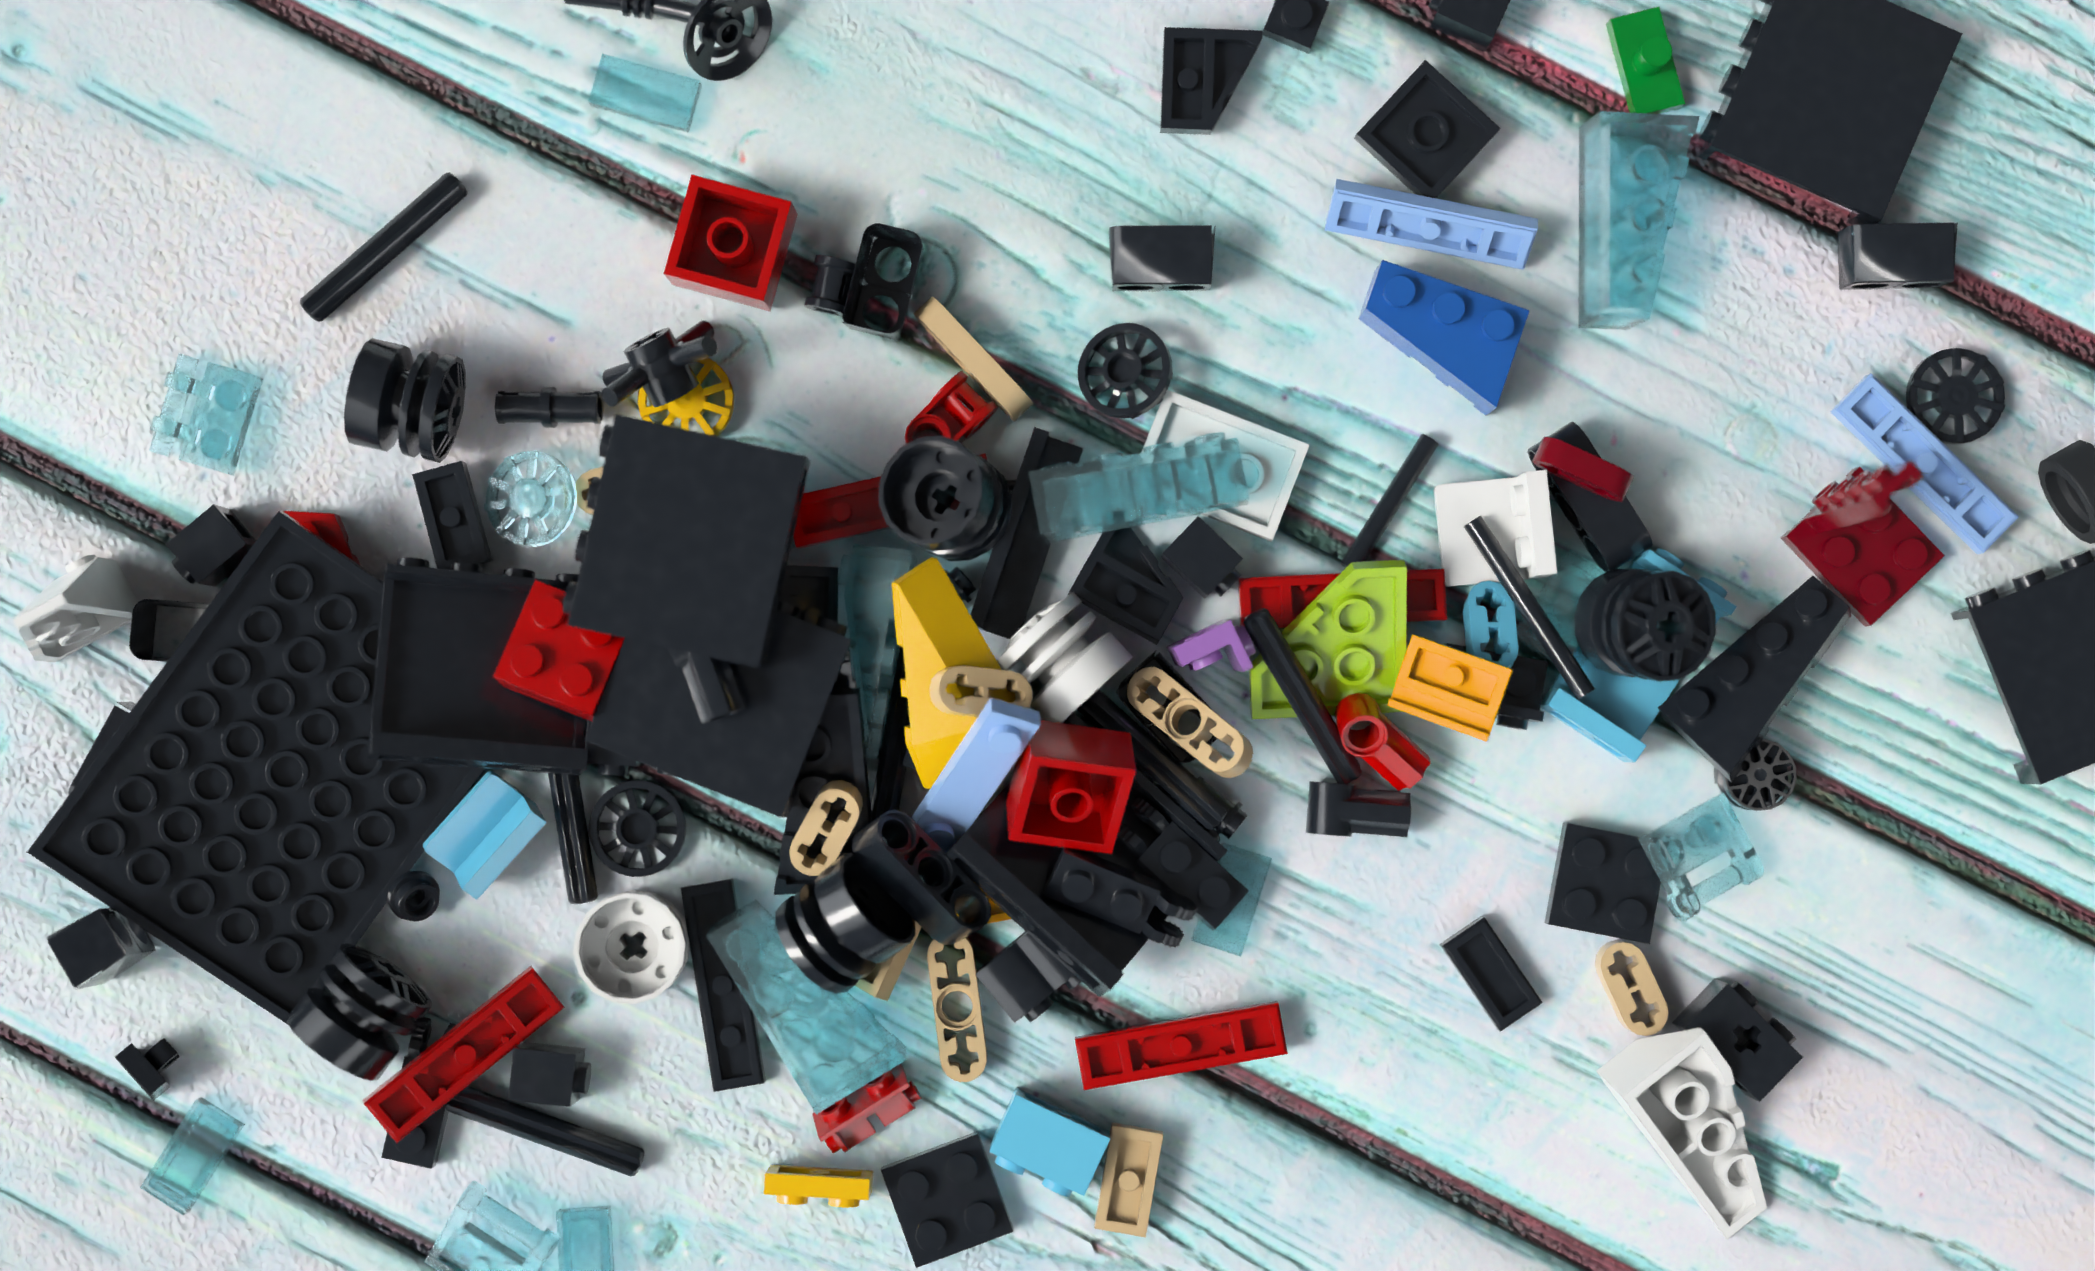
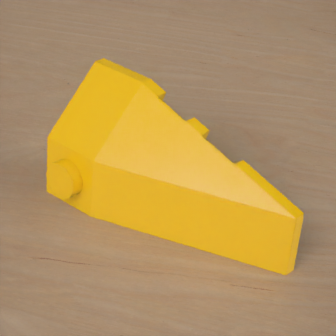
M930 557L892 582L897 645L903 648L906 678L900 679L901 695L908 698L910 725L904 726L905 741L921 783L927 789L932 787L977 719V717L949 715L938 710L930 698L929 687L932 678L938 671L953 666H972L1002 670L938 558ZM956 679L954 683L947 684L946 693L954 695L956 703L957 698L974 696V688L959 686ZM1005 686V688L988 690V698L1001 699L1004 702L1010 703L1014 702L1015 693L1007 691Z

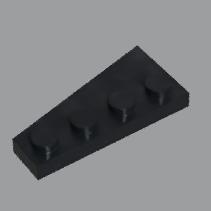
M1814 576L1810 577L1658 707L1661 717L1732 783L1741 771V763L1753 747L1757 748L1769 732L1768 726L1782 706H1787L1798 691L1797 686L1810 668H1815L1851 618L1850 607Z
M860 688L832 690L791 796L796 798L786 820L780 850L779 870L773 895L797 894L804 885L815 884V879L818 876H809L798 871L790 860L789 851L801 823L818 792L825 784L838 780L849 782L858 789L862 796L863 806L858 821L838 858L845 853H853L852 841L856 832L872 822ZM837 797L833 803L829 802L831 807L825 820L834 824L839 813L846 811L845 804L847 801ZM818 833L810 846L806 845L808 847L806 853L808 857L815 859L819 853L823 854L821 850L826 836Z

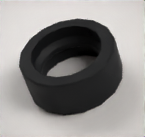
M2078 440L2042 460L2039 464L2038 475L2046 499L2057 517L2077 538L2092 544L2095 543V446Z

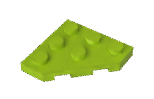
M1404 560L1351 562L1282 631V634L1331 716H1334L1336 706L1343 698L1356 693L1367 694L1374 698L1379 704L1382 713L1403 712L1389 707L1387 704L1389 698H1391L1406 653L1407 566ZM1259 654L1251 662L1253 668L1249 669L1250 714L1252 720L1297 717L1262 656Z

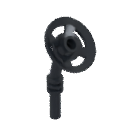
M564 0L565 4L622 11L625 17H630L633 12L635 18H641L645 14L646 19L652 20L654 15L687 23L683 37V50L686 61L698 75L712 81L728 80L749 69L764 51L772 29V12L767 0H701L698 5L681 0ZM752 6L754 10V27L751 36L743 34L745 19L742 11ZM696 25L699 26L698 34L701 42V45L699 46L697 51H695L694 48V31ZM715 42H716L718 45H720V46H719V47H714ZM735 50L739 52L727 61L715 64L711 63L712 57H725L733 53Z

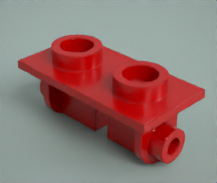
M900 1059L889 1066H881L874 1069L865 1077L862 1083L844 1094L831 1096L823 1102L819 1110L812 1113L818 1138L821 1142L825 1140L832 1153H836L840 1149L847 1152L855 1145L875 1134V1127L868 1119L874 1113L886 1127L916 1108L914 1103L922 1099L914 1083L912 1081L908 1082Z

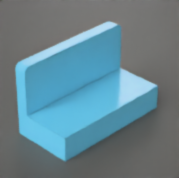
M488 771L423 843V848L428 855L455 874L462 890L478 900L547 822L535 802L494 771Z

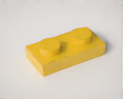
M770 1165L765 1173L764 1194L777 1195V1202L782 1204L801 1205L808 1203V1197L829 1198L828 1205L842 1208L858 1207L860 1200H869L873 1186V1170Z

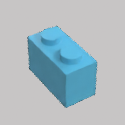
M1016 1087L990 1143L989 1152L997 1155L996 1164L1010 1172L1023 1175L1025 1169L1044 1177L1042 1185L1057 1194L1070 1197L1072 1191L1084 1196L1110 1141V1132Z

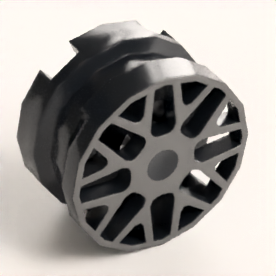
M1763 739L1757 748L1753 747L1741 763V771L1732 783L1714 767V782L1722 793L1721 797L1732 806L1744 810H1771L1783 804L1792 794L1796 783V767L1789 752L1780 744L1767 739ZM1789 774L1792 777L1791 783L1787 782ZM1787 786L1789 788L1788 792L1784 793L1785 787ZM1780 796H1783L1779 802L1775 803Z

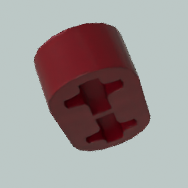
M1543 437L1532 461L1539 468L1547 470V472L1617 502L1624 501L1634 478L1631 473L1617 465L1551 437Z

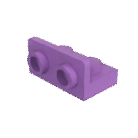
M1231 620L1218 621L1167 646L1175 665L1183 667L1188 664L1190 670L1194 669V671L1222 659L1223 657L1219 650L1222 647L1234 671L1245 672L1253 668L1249 656L1256 653L1244 626H1233Z

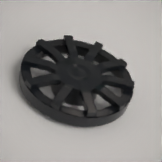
M1134 323L1116 324L1100 331L1088 342L1078 364V383L1083 396L1096 410L1113 418L1134 419L1146 413L1155 405H1158L1163 401L1162 398L1173 377L1172 359L1168 347L1155 332L1145 326ZM1124 334L1139 335L1132 350L1126 347ZM1116 337L1118 349L1110 353L1102 345L1108 339ZM1147 339H1150L1157 346V349L1141 358L1139 355ZM1096 351L1105 358L1102 367L1089 366ZM1161 357L1162 370L1146 369V365ZM1088 375L1104 376L1105 381L1091 390ZM1145 378L1160 379L1154 391L1144 383ZM1113 387L1114 390L1107 406L1100 403L1096 397ZM1137 388L1148 396L1146 400L1137 404L1134 392ZM1122 392H1126L1129 408H1116Z
M1962 348L1945 349L1928 356L1914 369L1906 388V405L1943 443L1963 444L1986 435L1998 422L2006 406L2004 405V381L1985 355ZM1952 357V376L1949 377L1938 363L1939 360ZM1961 358L1974 363L1966 376L1961 375ZM1929 367L1940 380L1937 384L1921 380L1923 373ZM1982 369L1989 381L1975 385L1973 380ZM1918 388L1932 392L1931 401L1918 405ZM1989 388L1993 389V401L1978 397V392ZM1975 406L1991 410L1985 422L1974 410ZM1935 408L1939 413L1933 425L1923 417V411ZM1965 414L1978 428L1976 431L1964 435L1963 415ZM1947 418H1954L1955 435L1939 431Z
M628 781L612 787L597 801L590 817L589 837L598 858L614 872L631 877L648 876L665 869L678 857L686 838V818L680 802L666 788L649 781ZM634 789L650 790L643 808H638ZM626 792L629 810L624 811L612 801L617 794ZM657 794H659L669 805L653 814L650 810ZM605 806L619 817L617 823L599 822ZM674 811L677 827L659 826L658 820ZM599 830L616 831L617 838L603 846L599 837ZM659 833L677 834L672 849L657 838ZM623 844L627 848L620 864L615 862L608 853ZM651 844L666 856L655 865L652 864L648 846ZM635 849H640L645 868L628 867Z

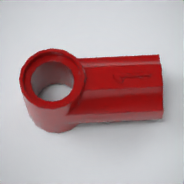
M1356 693L1348 695L1339 702L1334 715L1342 745L1348 753L1364 759L1397 791L1404 788L1411 789L1423 778L1424 772L1431 764L1429 756L1381 712L1380 706L1374 698L1367 694ZM1358 721H1371L1370 725L1364 729H1351L1353 724Z

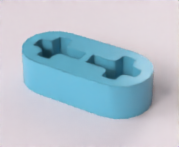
M1493 581L1480 582L1473 586L1463 607L1466 653L1492 661L1490 653L1483 651L1489 642V638H1493L1495 653L1502 655L1499 661L1492 662L1511 668L1518 656L1519 649L1514 603L1502 584ZM1482 599L1489 600L1490 606L1497 609L1491 622H1488L1486 607L1479 606Z

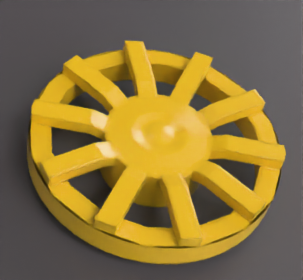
M705 358L696 361L704 364L696 376L699 381L698 386L672 402L659 407H653V405L647 407V394L643 387L640 388L638 391L640 416L642 420L653 422L650 415L668 410L670 414L662 424L671 426L676 419L681 420V428L689 430V421L696 420L705 434L719 436L727 427L734 410V391L730 379L724 370L712 359ZM713 370L721 380V383L703 389L701 387L702 382L709 372ZM721 391L725 392L724 407L708 402L707 396ZM706 410L721 414L719 421L713 428L709 426L702 416Z

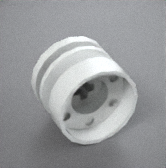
M1074 592L1063 600L1044 607L1012 636L1002 656L997 660L1001 669L1006 671L1010 670L1021 660L1027 666V669L1021 675L1029 683L1038 678L1044 685L1034 698L1031 706L1040 712V716L1045 721L1062 723L1133 658L1110 632L1090 644L1083 638V635L1096 618L1091 611L1075 625H1071L1066 618L1082 603Z
M630 890L603 899L586 913L575 934L573 955L579 975L594 993L611 1002L637 1004L656 998L678 979L688 961L690 944L686 920L671 901L654 892ZM641 932L646 937L643 947L648 952L645 956L638 952L630 957L624 952L628 943L623 937L625 933L633 937Z

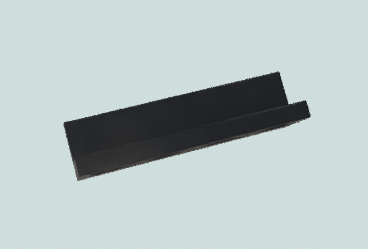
M1036 427L1033 429L1012 491V515L1003 537L992 549L970 613L978 629L1009 640L1024 625L1083 453L1082 447L1049 437L1048 431Z

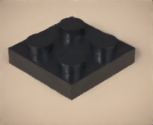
M1425 60L1359 130L1354 139L1414 194L1437 198L1501 128Z
M1563 822L1544 923L1650 944L1668 842Z
M978 1131L881 1167L883 1179L916 1268L1012 1233L1014 1230Z

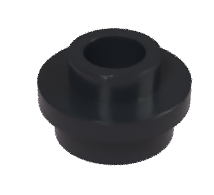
M407 872L398 877L391 885L387 895L388 905L392 912L401 919L414 922L422 921L430 917L439 905V885L427 872ZM418 890L414 896L407 898L412 892Z

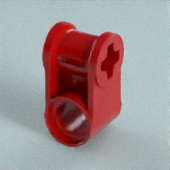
M960 371L911 420L906 428L905 444L914 441L917 433L924 429L935 430L943 437L963 443L983 427L999 407L993 401L987 403L966 382L968 376L963 371ZM958 399H960L971 411H969Z

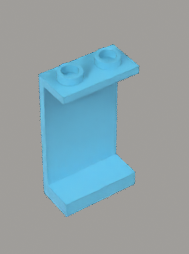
M1660 548L1655 553L1650 549L1635 557L1628 567L1676 571L1691 577L1681 570L1684 563L1680 559ZM1700 577L1697 582L1709 595L1715 610L1716 623L1720 617L1732 615L1737 606L1725 599L1727 591L1714 581ZM1578 644L1572 654L1595 687V690L1577 700L1559 673L1542 699L1540 707L1621 761L1635 763L1647 746L1640 741L1658 714V707L1667 700L1679 680L1658 682L1638 677L1613 675L1597 669L1582 654Z

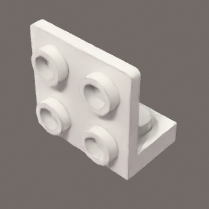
M1547 470L1528 471L1513 478L1440 484L1434 488L1441 567L1445 572L1446 587L1472 585L1484 581L1500 582L1464 528L1466 524L1479 516H1482L1523 580L1545 578L1557 574Z

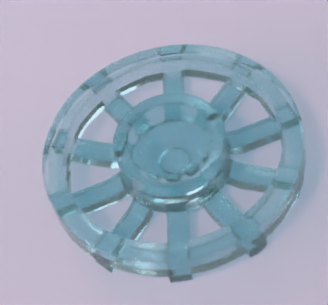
M539 451L519 452L504 458V461L497 467L493 475L489 476L484 510L487 512L495 532L505 540L520 546L538 547L557 539L569 526L576 509V486L568 468L556 457ZM537 460H541L550 465L536 479ZM524 461H528L526 478H523L517 467L518 464ZM509 471L516 482L514 486L503 481ZM557 472L563 485L551 488L547 482ZM499 489L510 493L509 498L498 500ZM564 494V507L562 510L553 506L554 496ZM511 507L512 511L502 520L498 509ZM551 514L559 519L548 531L543 518ZM521 517L517 536L508 527L516 518ZM530 520L534 521L540 534L535 538H527Z

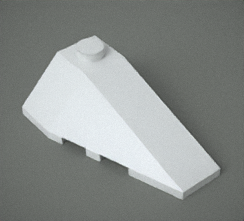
M95 555L84 556L66 566L67 574L52 581L13 619L35 661L57 662L131 622L133 608L139 601L118 561L101 557L96 558Z
M1695 1028L1636 1039L1596 1071L1620 1105L1726 1239H1729L1767 1209L1755 1158L1749 1152L1743 1127L1746 1126L1743 1112L1737 1107L1732 1085L1735 1084L1732 1069L1704 1030Z

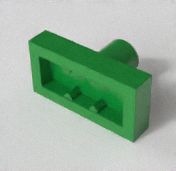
M1660 7L1611 18L1606 23V28L1631 121L1681 109L1685 105V100Z

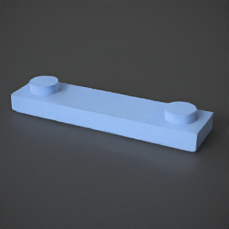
M1336 179L1326 217L1325 230L1524 270L1538 230V219Z
M1871 373L1866 375L1830 411L1883 464H1888L1891 468L1911 461L1920 470L1923 479L1915 486L1909 487V489L1976 554L1984 553L2019 517Z
M990 698L911 817L944 852L947 853L974 823L1039 729L1040 712Z

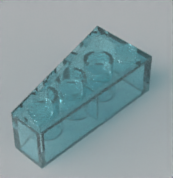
M1600 111L1579 126L1578 328L1628 330L1650 319L1665 259L1663 250L1668 230L1673 227L1677 208H1674L1680 181L1685 178L1689 158L1686 156L1691 136L1696 133L1700 116Z
M1224 432L1211 433L1194 438L1195 445L1175 448L1173 442L1160 443L1143 448L1144 453L1123 456L1122 452L1096 456L1090 462L1078 464L1064 462L1045 466L1041 470L1029 471L1040 534L1045 543L1048 544L1248 505L1249 494L1238 438L1226 439Z
M756 899L711 926L707 938L815 1114L906 1061V1046L875 1019V1015L861 1002H858L848 991L834 994L821 989L802 973L791 960L781 943L775 925V917Z

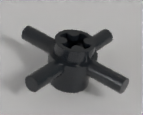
M702 320L676 339L670 328L667 327L651 333L624 350V354L629 362L603 372L602 379L606 387L602 390L601 396L608 406L615 407L643 387L653 407H659L693 390L698 386L699 381L689 364L714 356L718 350L717 343L713 338L714 329L712 325Z

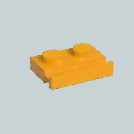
M1412 634L1387 706L1487 742L1514 669Z

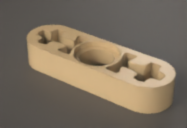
M932 296L913 313L926 331L1011 420L1015 422L1033 405L1031 399L937 299Z
M1146 667L1132 676L1127 687V696L1130 704L1198 761L1217 775L1225 778L1237 777L1247 770L1253 758V748L1246 736L1161 669ZM1151 684L1172 701L1166 709L1153 699H1150L1146 693L1147 688ZM1198 709L1201 714V723L1198 729L1192 734L1181 735L1178 730L1179 718L1187 710ZM1213 735L1226 745H1229L1232 751L1235 752L1233 758L1229 761L1222 758V755L1207 743Z
M968 937L954 944L956 949H964L965 957L957 961L958 977L968 973L970 983L957 981L939 987L938 977L948 979L949 973L947 962L937 960L936 952L942 951L945 944H941L933 939L928 947L927 962L940 1063L943 1071L949 1078L958 1082H969L982 1074L987 1062V1047L978 977L975 975L977 970L974 948ZM954 991L967 994L972 1001V1012L967 1018L959 1021L948 1018L942 1008L945 996ZM975 1025L977 1034L966 1033V1042L969 1052H977L979 1059L971 1061L970 1070L961 1071L960 1064L957 1062L951 1063L949 1055H954L957 1052V1035L946 1038L945 1029L959 1031Z

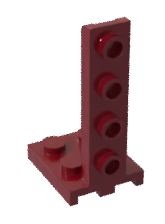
M1911 461L1891 468L1888 464H1884L1873 473L1870 470L1864 471L1861 467L1852 469L1841 483L1838 484L1836 481H1833L1821 490L1811 501L1814 506L1810 509V512L1781 537L1783 542L1824 585L1850 607L1851 613L1865 627L1872 626L1945 556L1889 498L1894 492L1913 487L1923 479L1922 473Z

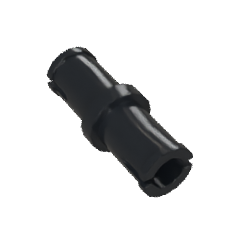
M543 387L541 392L498 391L495 397V416L499 424L541 423L544 428H556L558 423L601 424L604 415V402L601 391L558 392L555 387Z

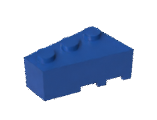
M1382 260L1374 271L1358 319L1406 356L1413 357L1436 375L1435 378L1447 387L1451 386L1474 404L1473 407L1486 416L1497 408L1530 310Z

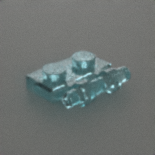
M178 354L173 372L167 371L163 384L168 390L160 415L153 416L149 429L154 431L149 451L169 457L174 440L178 438L184 440L178 460L234 476L263 378L208 362L203 380L200 381L194 379L199 359ZM190 394L197 396V400L189 425L180 423L188 395Z

